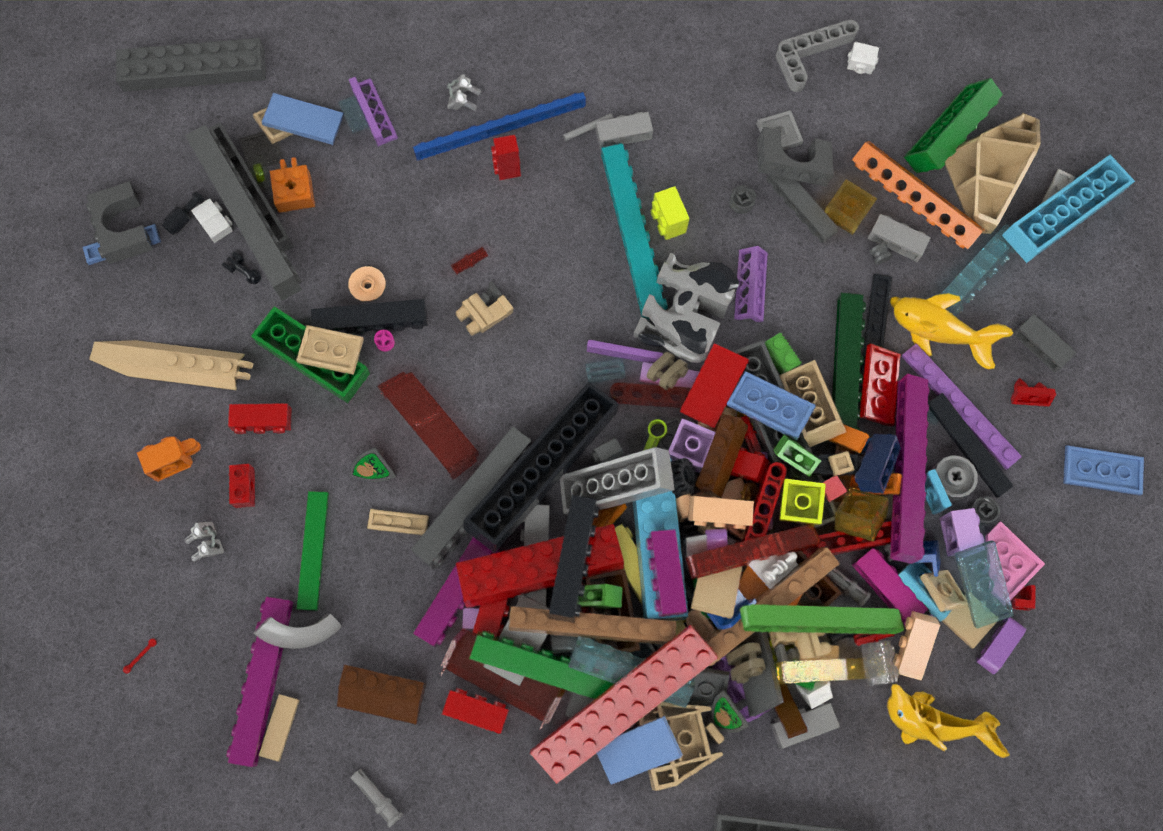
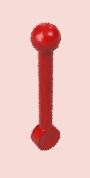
M150 639L146 648L129 665L124 666L123 672L130 673L131 668L151 647L156 646L157 641Z

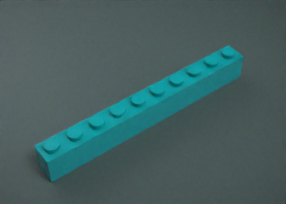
M622 143L602 147L601 157L641 316L647 320L650 318L643 316L642 310L649 294L655 297L658 305L664 310L668 309L666 298H662L663 285L656 283L659 270L657 264L654 265L653 263L655 258L654 250L649 247L650 235L644 228L646 220L644 214L641 215L640 209H642L641 200L636 197L637 185L636 182L632 181L633 169L632 166H628V150H624Z

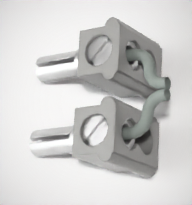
M464 74L451 84L448 83L447 88L450 90V97L447 106L449 109L452 108L454 110L465 106L475 111L477 105L467 101V95L463 93L470 91L480 95L481 90L470 84L471 79L465 77Z
M212 521L195 523V526L190 529L192 534L184 539L185 543L189 544L197 539L211 537V540L202 541V544L197 547L199 551L191 556L194 562L203 557L224 553L220 540L215 539L217 532Z

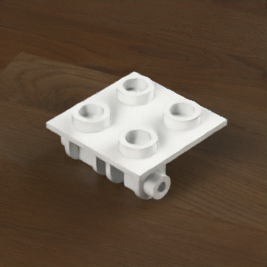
M772 534L743 557L745 562L769 589L773 588L798 566L796 563L797 554L793 551L791 553L787 552Z

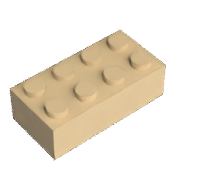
M815 360L779 375L786 391L816 405L802 431L809 447L846 433V429Z

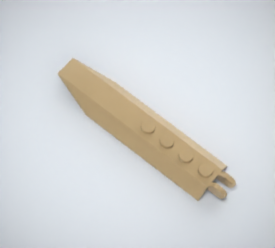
M137 340L94 342L89 359L130 377L230 390L237 389V379L250 380V374L239 372L240 368L251 369L254 364L241 360L245 355L242 353Z

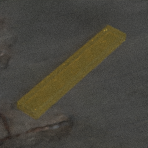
M868 658L776 662L779 684L870 678Z

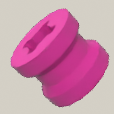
M380 330L374 336V342L379 350L386 352L394 347L393 335L388 330Z

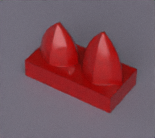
M1019 378L1015 383L1011 402L1017 405L1050 407L1056 396L1055 389L1047 388L1040 382L1034 387H1029L1024 380Z

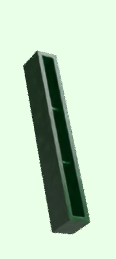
M841 292L837 298L832 399L843 424L860 431V428L857 427V420L860 419L858 402H860L862 395L861 390H859V384L862 382L860 366L863 364L861 348L864 345V337L861 336L862 330L865 327V319H862V316L866 309V302H863L864 295Z

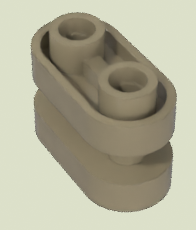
M667 351L652 364L647 372V378L653 382L660 379L659 386L666 390L673 388L677 380L687 374L688 364L682 359L674 362L675 355Z
M747 643L726 655L728 665H735V668L730 670L733 681H736L738 684L746 683L749 681L748 678L761 675L762 671L766 669L764 659L757 658L762 653L760 643Z

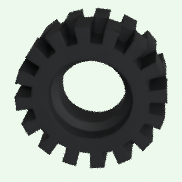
M686 458L671 461L674 483L672 493L676 494V496L690 494L697 489L695 485L697 483L696 477L698 476L694 472L696 469L692 467L693 463Z

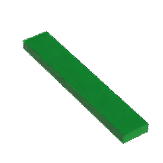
M308 491L297 610L318 611L329 499L328 492Z

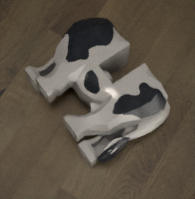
M670 253L659 272L656 283L665 284L666 287L677 289L673 298V306L666 311L658 305L655 297L649 294L643 307L642 315L649 317L655 326L641 317L633 337L639 338L646 345L664 347L681 359L700 363L705 361L720 322L698 314V309L723 319L738 289L739 281L734 272L723 263L702 262L691 266L683 265L676 260L674 254Z

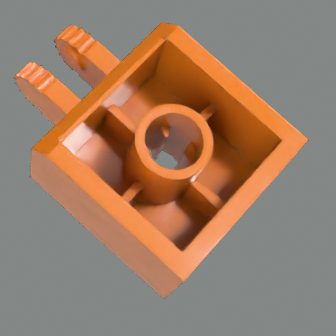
M296 157L291 158L292 167L287 168L285 160L281 159V169L270 171L274 205L279 213L315 207L310 172L307 165L298 166Z
M170 436L163 438L158 444L143 447L142 451L137 452L144 473L159 482L190 468L193 463L191 455L196 454V452L198 453L201 450V445L192 438L180 441L176 437Z

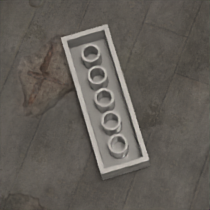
M654 447L564 474L560 478L563 513L568 515L572 495L596 499V506L600 507L599 510L673 491L674 483L669 450Z

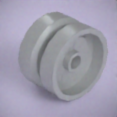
M961 456L946 457L930 469V471L936 470L950 502H956L968 496L975 489L978 482L977 471L974 465L968 459Z

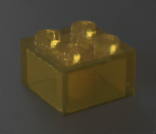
M846 179L824 212L837 226L853 235L873 207L877 198Z
M849 488L835 512V530L874 541L887 517L888 498Z

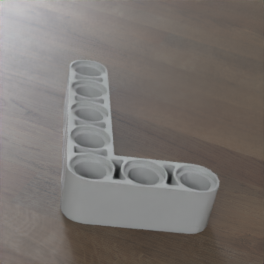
M847 20L781 41L776 52V59L789 88L793 92H800L805 87L808 76L800 58L852 42L859 29L858 23L854 20Z

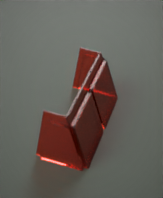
M402 372L377 386L383 397L391 402L444 466L452 480L477 462L476 457L479 456L477 449L412 372L407 374Z
M461 629L453 638L440 665L443 667L440 675L442 676L448 670L542 721L539 729H542L545 723L549 725L566 690L525 676L519 686L483 667L484 663L470 659L477 635H473L469 630Z

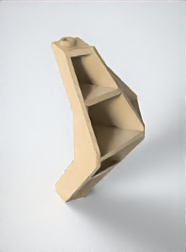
M1022 113L1007 122L981 133L977 137L965 141L956 148V153L945 161V166L965 214L985 229L982 232L984 234H991L998 226L1037 154L1041 144L1039 119Z

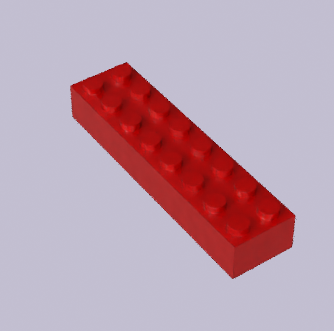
M614 524L596 528L595 537H591L589 545H593L591 557L586 559V564L589 565L588 575L583 577V579L624 569V560ZM564 536L456 563L466 608L553 587L555 585Z

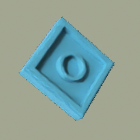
M933 469L926 473L925 492L926 501L932 514L935 515L949 508L952 504L936 470Z

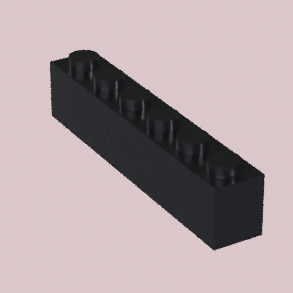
M424 299L316 308L311 309V326L346 334L356 333L358 335L366 334L367 331L377 333L380 330L393 329L394 331H403L404 328L412 327V329H422L423 326H428L426 303Z
M572 495L549 610L550 619L575 623V618L580 617L581 605L578 602L579 597L584 596L585 584H582L583 577H587L589 569L586 559L591 557L593 545H589L590 538L595 537L596 526L593 525L594 518L598 519L600 509L599 506H596V499Z

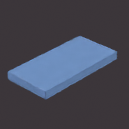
M273 93L263 117L262 125L333 145L343 119V112Z
M746 371L727 402V406L795 440H798L816 407L815 404Z
M1069 445L1065 446L1064 484L1143 495L1144 457Z
M665 716L620 734L597 752L611 785L683 756Z

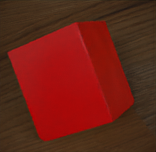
M1024 586L1009 601V609L1025 611L1035 609L1036 586Z

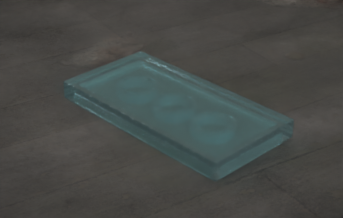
M990 540L956 552L955 557L974 627L978 629L1014 616L995 542Z

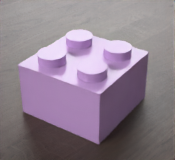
M682 418L669 448L671 460L689 459L693 463L692 467H695V471L700 473L716 432Z
M975 508L951 511L939 518L947 556L969 554L983 548L984 537L979 530L980 519L975 512Z

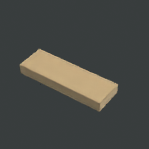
M370 509L367 529L423 535L428 528L429 516Z
M279 694L259 756L280 761L300 700Z

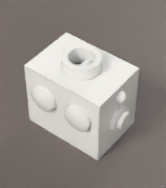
M855 42L852 50L848 53L847 69L854 70L859 74H871L873 69H875V64L878 62L877 54L879 47Z
M818 672L813 690L810 691L796 685L798 692L811 709L833 698L830 689L831 684L825 674L821 675L820 672Z

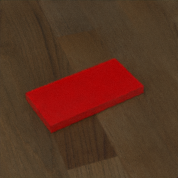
M714 343L680 413L715 429L749 359Z
M874 344L867 345L860 408L861 418L886 426H894L901 354Z

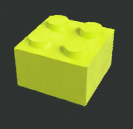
M674 186L655 193L654 200L652 201L651 215L654 220L657 219L659 225L657 227L660 235H664L665 240L685 234L689 223V216L676 187Z
M784 479L779 520L821 525L826 484Z

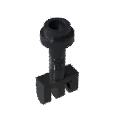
M236 252L231 254L236 258L235 260L230 257L226 259L231 263L230 266L225 262L222 264L231 273L236 269L246 276V280L250 284H257L261 280V275L257 270L251 271L241 264L244 259Z

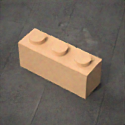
M691 496L688 521H694V525L706 526V522L714 523V527L726 528V524H733L734 529H745L746 526H752L754 501Z
M912 611L911 617L906 619V632L899 641L900 651L899 654H895L893 660L897 674L922 680L940 627L936 617Z

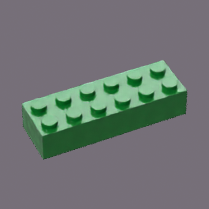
M992 78L967 85L904 156L916 173L941 169L946 164L945 161L956 153V148L967 140L969 133L973 132L978 127L977 124L987 117L988 111L998 104V100L1003 94Z
M274 306L251 335L256 344L348 404L370 375L368 368L357 361L354 375L297 363L296 360L306 327Z

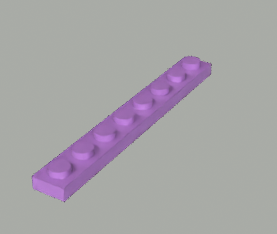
M917 343L901 356L921 378L928 379V386L937 396L944 393L978 440L1006 470L1022 457Z

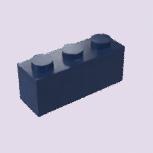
M873 434L871 441L868 442L866 454L862 457L860 469L855 475V481L861 492L884 494L901 450L896 435Z

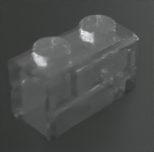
M890 641L861 644L868 686L898 682L899 671L897 666L894 665L893 659L895 650Z

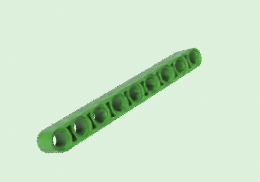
M746 605L740 608L743 629L748 632L896 634L904 631L899 609L787 605Z

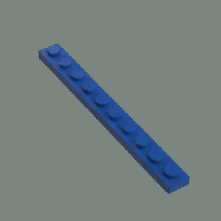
M584 92L574 93L569 97L555 99L553 102L540 104L529 110L524 109L513 115H505L498 120H490L479 126H471L467 130L456 131L451 135L437 137L429 142H421L413 147L416 159L418 161L585 107L586 97Z

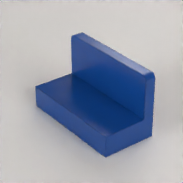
M938 540L923 541L924 555L916 563L932 562L934 577H938L941 564Z
M738 589L732 619L707 613V615L719 630L728 629L741 619V607L755 605L757 601L756 599L746 600Z

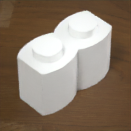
M209 198L191 210L214 243L233 232L230 227L233 225L227 215L222 216L220 212L223 210L217 201L213 203Z

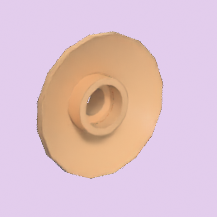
M364 266L352 273L349 278L348 287L350 293L356 299L370 302L383 294L386 281L384 275L378 269ZM371 284V287L366 289L365 285Z

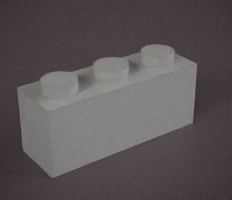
M637 112L629 116L621 115L617 118L601 119L596 122L595 130L600 149L622 143L628 144L650 140L653 136L649 112Z
M880 214L867 239L878 244L886 243L888 249L918 262L931 237L922 231L910 228L907 224L893 220L890 216Z
M822 703L808 711H805V708L799 709L808 732L788 739L778 717L774 719L775 723L770 724L777 744L782 749L840 727L831 703Z

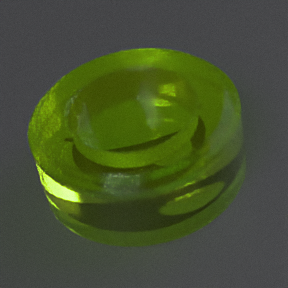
M261 164L253 165L258 182H264L266 177Z

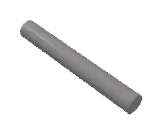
M610 113L563 134L565 141H568L596 128V122L601 119H613V115Z

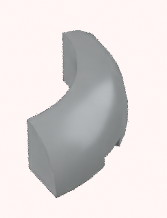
M326 614L316 623L302 628L289 627L269 617L253 634L274 646L300 649L322 643L338 632L342 626L331 614Z

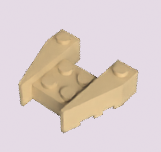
M662 702L636 722L637 727L665 716L683 754L681 758L670 761L667 765L648 770L652 790L657 791L677 786L683 780L723 755L722 752L712 754L710 752L701 712L709 711L711 707Z

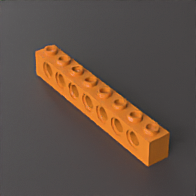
M870 141L865 142L852 159L858 169L861 171L866 170L870 173L869 177L876 182L879 180L884 184L883 188L890 193L892 191L898 195L897 198L902 203H909L915 213L918 215L922 213L927 217L926 221L940 227V231L945 236L953 237L959 247L969 249L985 230ZM871 158L877 160L878 165L876 168L870 165ZM885 169L891 170L892 177L890 179L884 176ZM900 180L906 182V189L899 188L898 182ZM914 191L920 192L921 199L919 201L913 198ZM929 202L935 204L936 209L934 212L927 209ZM942 214L950 216L951 220L949 223L942 221ZM957 225L965 227L964 234H959L956 231Z

